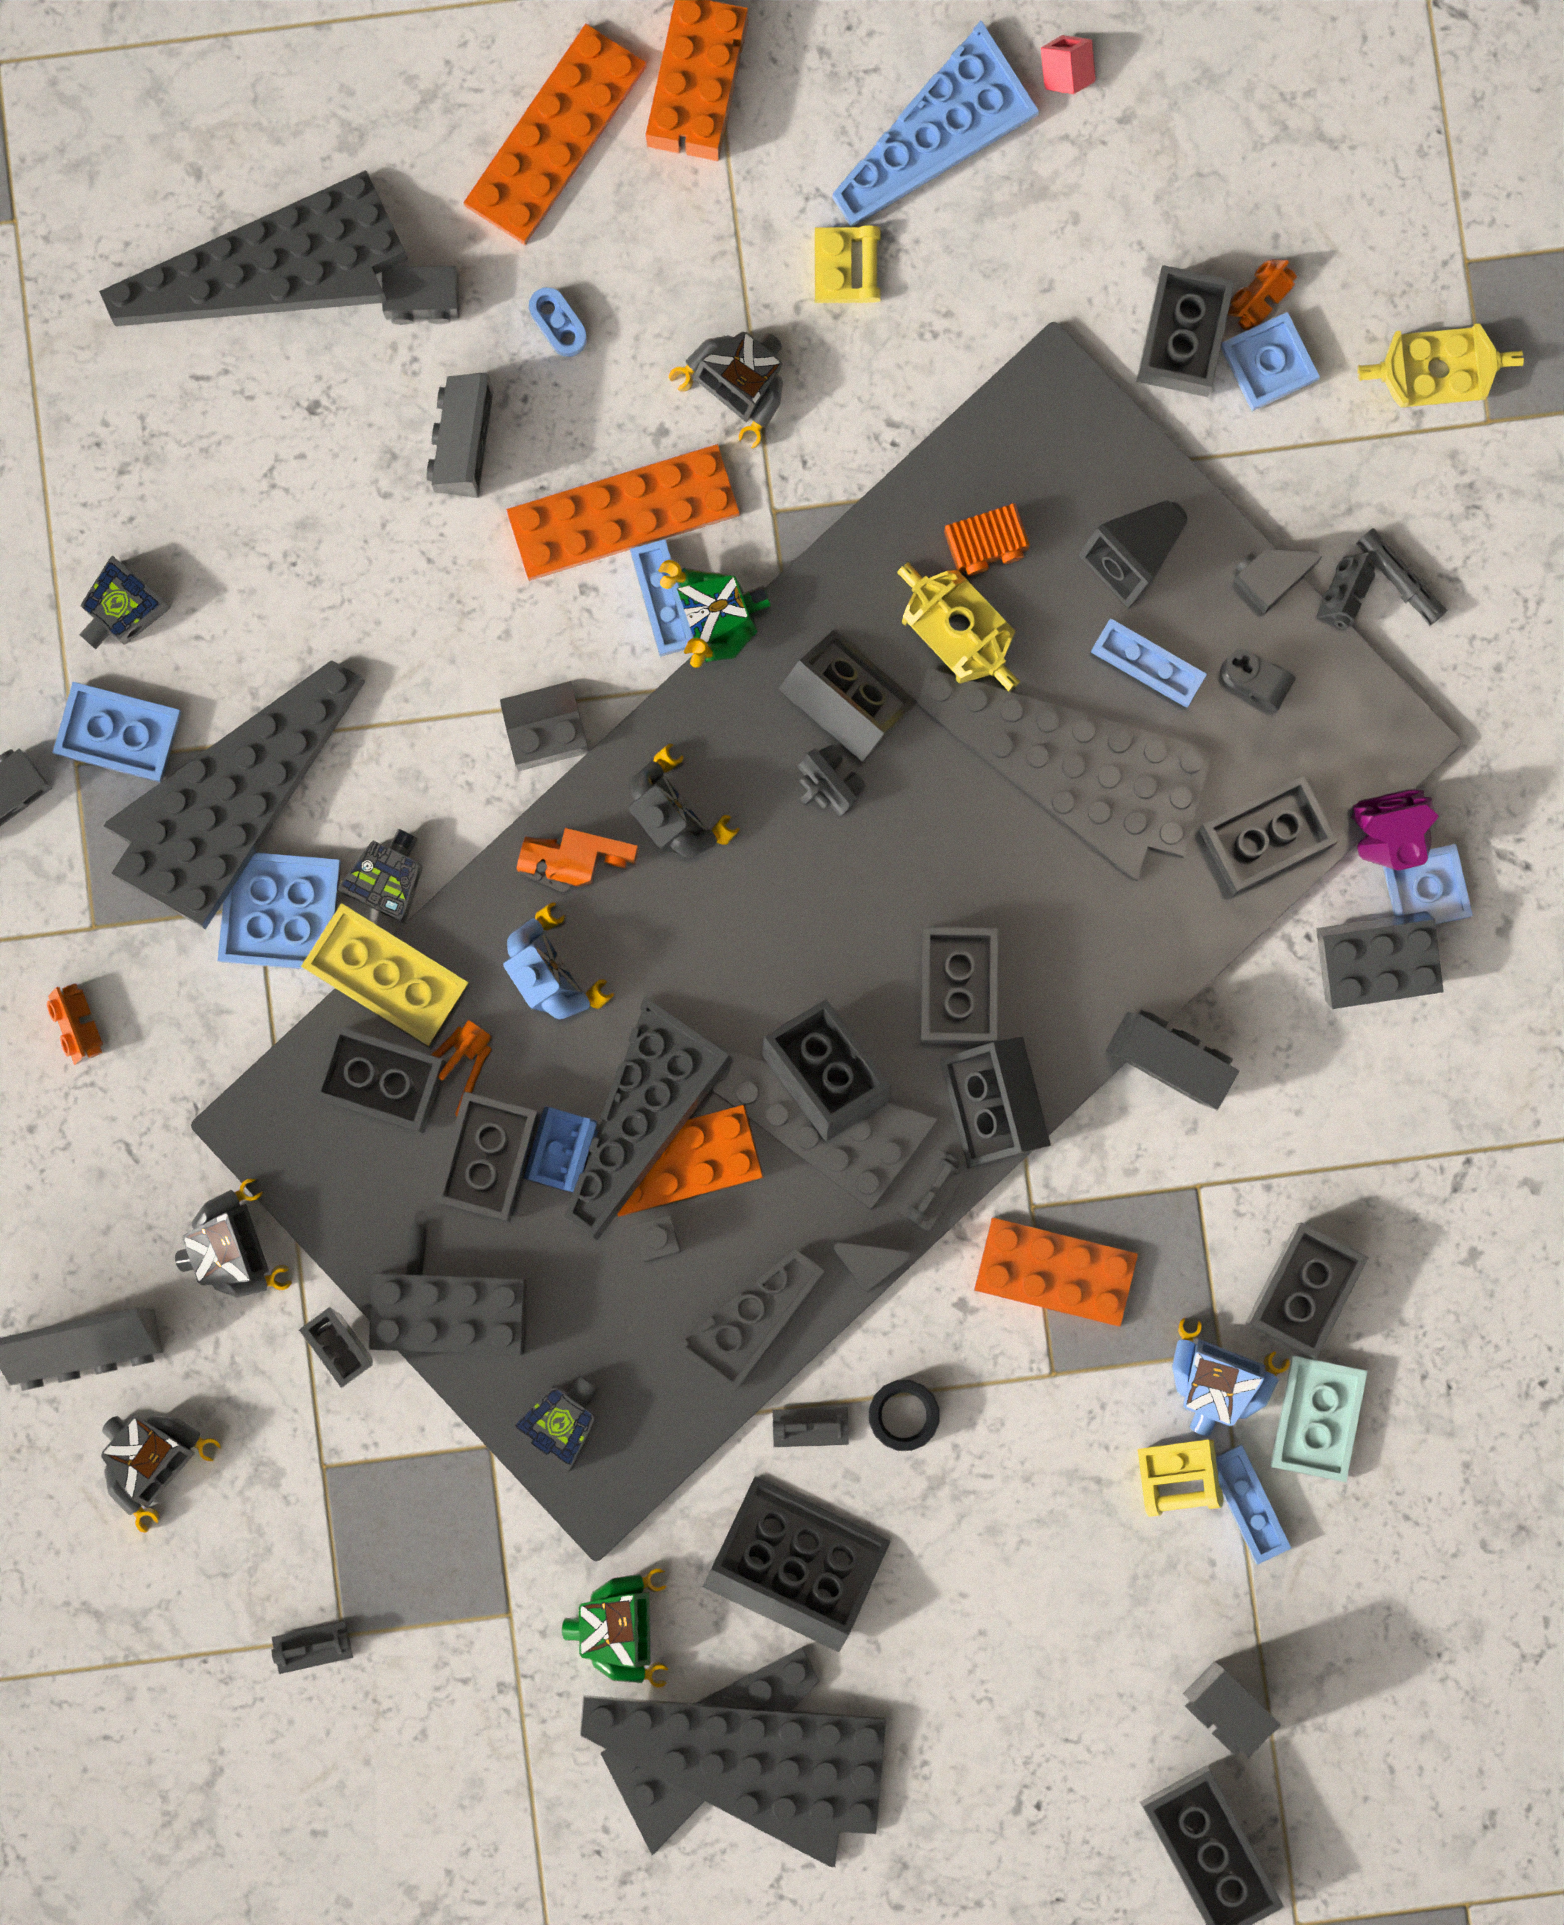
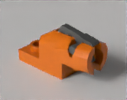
M565 828L561 844L557 843V839L525 836L517 863V870L526 878L565 893L572 886L579 887L592 884L599 856L605 857L604 863L626 868L627 863L636 864L639 848L637 845Z

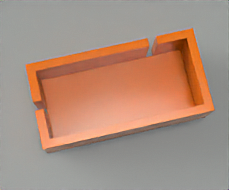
M674 0L646 130L647 147L680 153V136L686 137V155L719 161L740 64V53L743 50L748 27V8L710 0Z

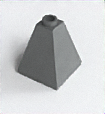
M1167 499L1107 521L1096 528L1078 556L1127 608H1130L1152 581L1188 522L1187 514L1178 503H1171Z

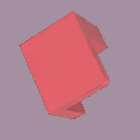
M1061 35L1041 47L1044 86L1047 90L1075 94L1095 82L1091 39Z

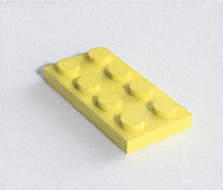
M342 903L301 965L308 972L428 1047L469 984L461 977Z

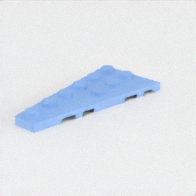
M981 20L962 45H959L951 54L950 59L939 72L933 75L904 109L891 128L880 137L868 155L856 165L833 192L832 198L851 227L858 225L1038 116L1039 110Z

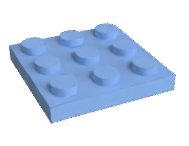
M255 852L223 902L218 962L304 969L301 965L337 910L341 861L338 859Z

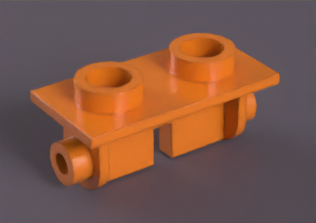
M1275 259L1264 262L1254 274L1256 278L1251 284L1240 289L1231 298L1230 303L1232 305L1229 307L1227 316L1241 317L1238 324L1245 331L1258 326L1273 310L1264 299L1268 296L1275 304H1278L1295 286L1294 280L1297 278V275L1286 267L1289 262L1287 260Z
M75 983L62 988L64 994H62L60 987H56L48 995L49 1001H47L49 1015L54 1022L58 1021L63 1034L60 1036L62 1049L67 1057L71 1056L74 1065L78 1064L85 1057V1052L88 1058L102 1054L101 1046L103 1045L94 1020L81 1024L79 1018L90 1015L91 1011L83 989H78Z

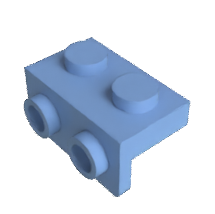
M544 1106L524 1179L574 1192L579 1175L584 1172L586 1167L585 1162L593 1137L596 1138L598 1133L597 1129H595L597 1121Z

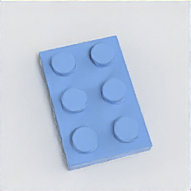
M72 682L53 753L58 756L161 783L182 712L179 709Z

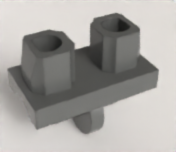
M829 745L819 751L813 748L797 766L804 774V777L799 782L808 791L800 800L805 805L815 800L822 809L830 805L837 815L841 817L857 801V796L866 785L857 773L851 772L844 779H841L833 770L843 761L841 754L833 745Z

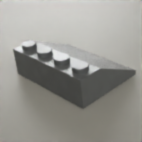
M136 1307L0 1337V1370L9 1385L20 1384L21 1390L25 1391L43 1387V1379L57 1376L58 1382L61 1383L80 1379V1371L94 1368L95 1375L118 1370L116 1363L131 1360L132 1367L155 1362L153 1355L163 1353L155 1311L150 1308Z
M755 1476L703 1587L840 1652L850 1635L891 1541Z

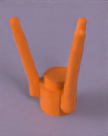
M469 1020L463 1028L458 1026L453 1034L431 1054V1056L440 1058L453 1045L456 1049L439 1073L438 1078L444 1080L463 1055L471 1060L477 1055L464 1088L465 1092L472 1093L483 1063L492 1050L487 1046L492 1036ZM463 1091V1093H462V1096H461V1098H460L458 1107H457L456 1112H455L456 1117H457V1115H458V1111H459V1108H460V1104H461V1101H462V1097H463L464 1091Z

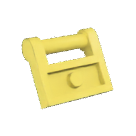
M872 225L861 227H815V303H875L881 301V289L877 287V241L881 239L880 227ZM851 242H862V288L851 289Z
M1201 1440L1138 1449L1144 1504L1149 1517L1161 1516L1163 1511L1202 1506H1208L1209 1509L1223 1507L1224 1499L1219 1485L1214 1440ZM1195 1480H1203L1204 1491L1160 1496L1158 1485Z

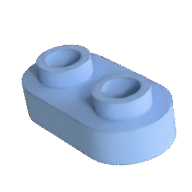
M549 287L541 288L534 292L529 301V311L532 319L555 352L565 357L579 354L587 342L586 331L563 295L558 290ZM545 304H552L555 307L551 314H544L541 309ZM565 334H573L575 341L571 344L563 343L562 337Z

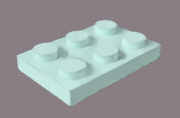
M1292 1356L1270 1467L1346 1482L1368 1371Z

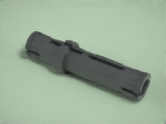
M1374 528L1368 531L1356 543L1364 553L1369 552L1371 554L1370 559L1402 594L1401 599L1405 604L1409 602L1429 626L1433 625L1448 611L1426 587L1428 583L1423 578L1419 579L1406 566L1403 560L1388 546Z

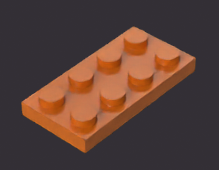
M745 1105L687 1120L618 1212V1217L764 1178Z
M992 1217L974 1291L1121 1327L1138 1254Z

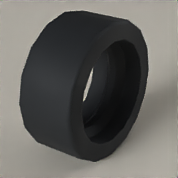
M896 1380L884 1385L874 1395L869 1406V1424L874 1436L884 1446L896 1451H913L925 1446L935 1435L940 1423V1408L935 1396L924 1385L912 1380ZM899 1393H909L917 1396L923 1402L926 1409V1421L923 1428L916 1435L909 1438H899L892 1435L885 1428L882 1421V1410L885 1403L890 1397Z

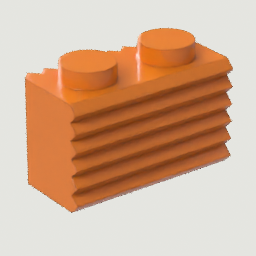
M1016 503L948 524L944 530L956 569L960 573L967 571L968 576L987 571L989 563L1001 559L1003 564L1019 561L1024 558L1023 552L1028 551L1030 546Z

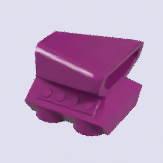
M1408 789L1361 800L1353 805L1354 812L1351 818L1367 833L1357 845L1360 858L1394 870L1421 866L1427 862L1432 842L1429 828L1438 819L1439 815L1434 811L1432 798L1425 797L1423 790Z

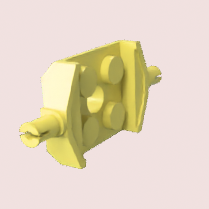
M1474 324L1472 328L1401 334V331H1395L1384 362L1372 365H1358L1357 373L1359 374V381L1381 378V382L1386 383L1395 402L1403 408L1485 400L1490 392L1496 372L1501 367L1523 366L1524 358H1521L1523 356L1522 350L1502 353L1496 351L1481 324ZM1433 360L1445 362L1448 366V374L1442 378L1434 377L1429 371V363Z
M909 562L904 564L905 567L902 566L897 574L910 585L913 594L906 607L902 623L905 626L909 624L956 674V681L959 684L995 675L1008 692L1013 690V687L1015 688L1020 683V680L1004 665L1006 664L1005 656L1014 638L1015 630L958 570L945 571L930 578L927 576L922 578ZM954 615H963L969 620L970 626L964 631H957L950 626L949 619Z

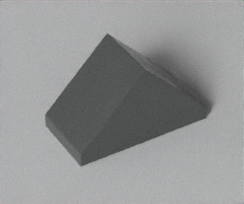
M835 1242L834 1246L835 1253L865 1292H868L897 1270L910 1257V1252L840 1242Z

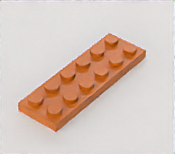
M585 23L463 202L464 206L520 243L526 245L646 69V62Z
M718 444L506 509L528 581L740 516Z

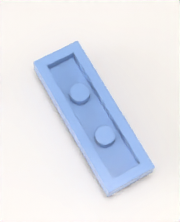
M666 539L631 548L630 552L660 657L685 650L687 642L693 638L677 591V588H679L678 582L670 589H665L660 584L663 576H671L668 573H660L658 571L664 561L671 560Z
M1111 618L1091 650V653L1186 708L1207 675Z
M1239 1445L1216 1456L1219 1485L1255 1563L1258 1565L1292 1549L1243 1446Z

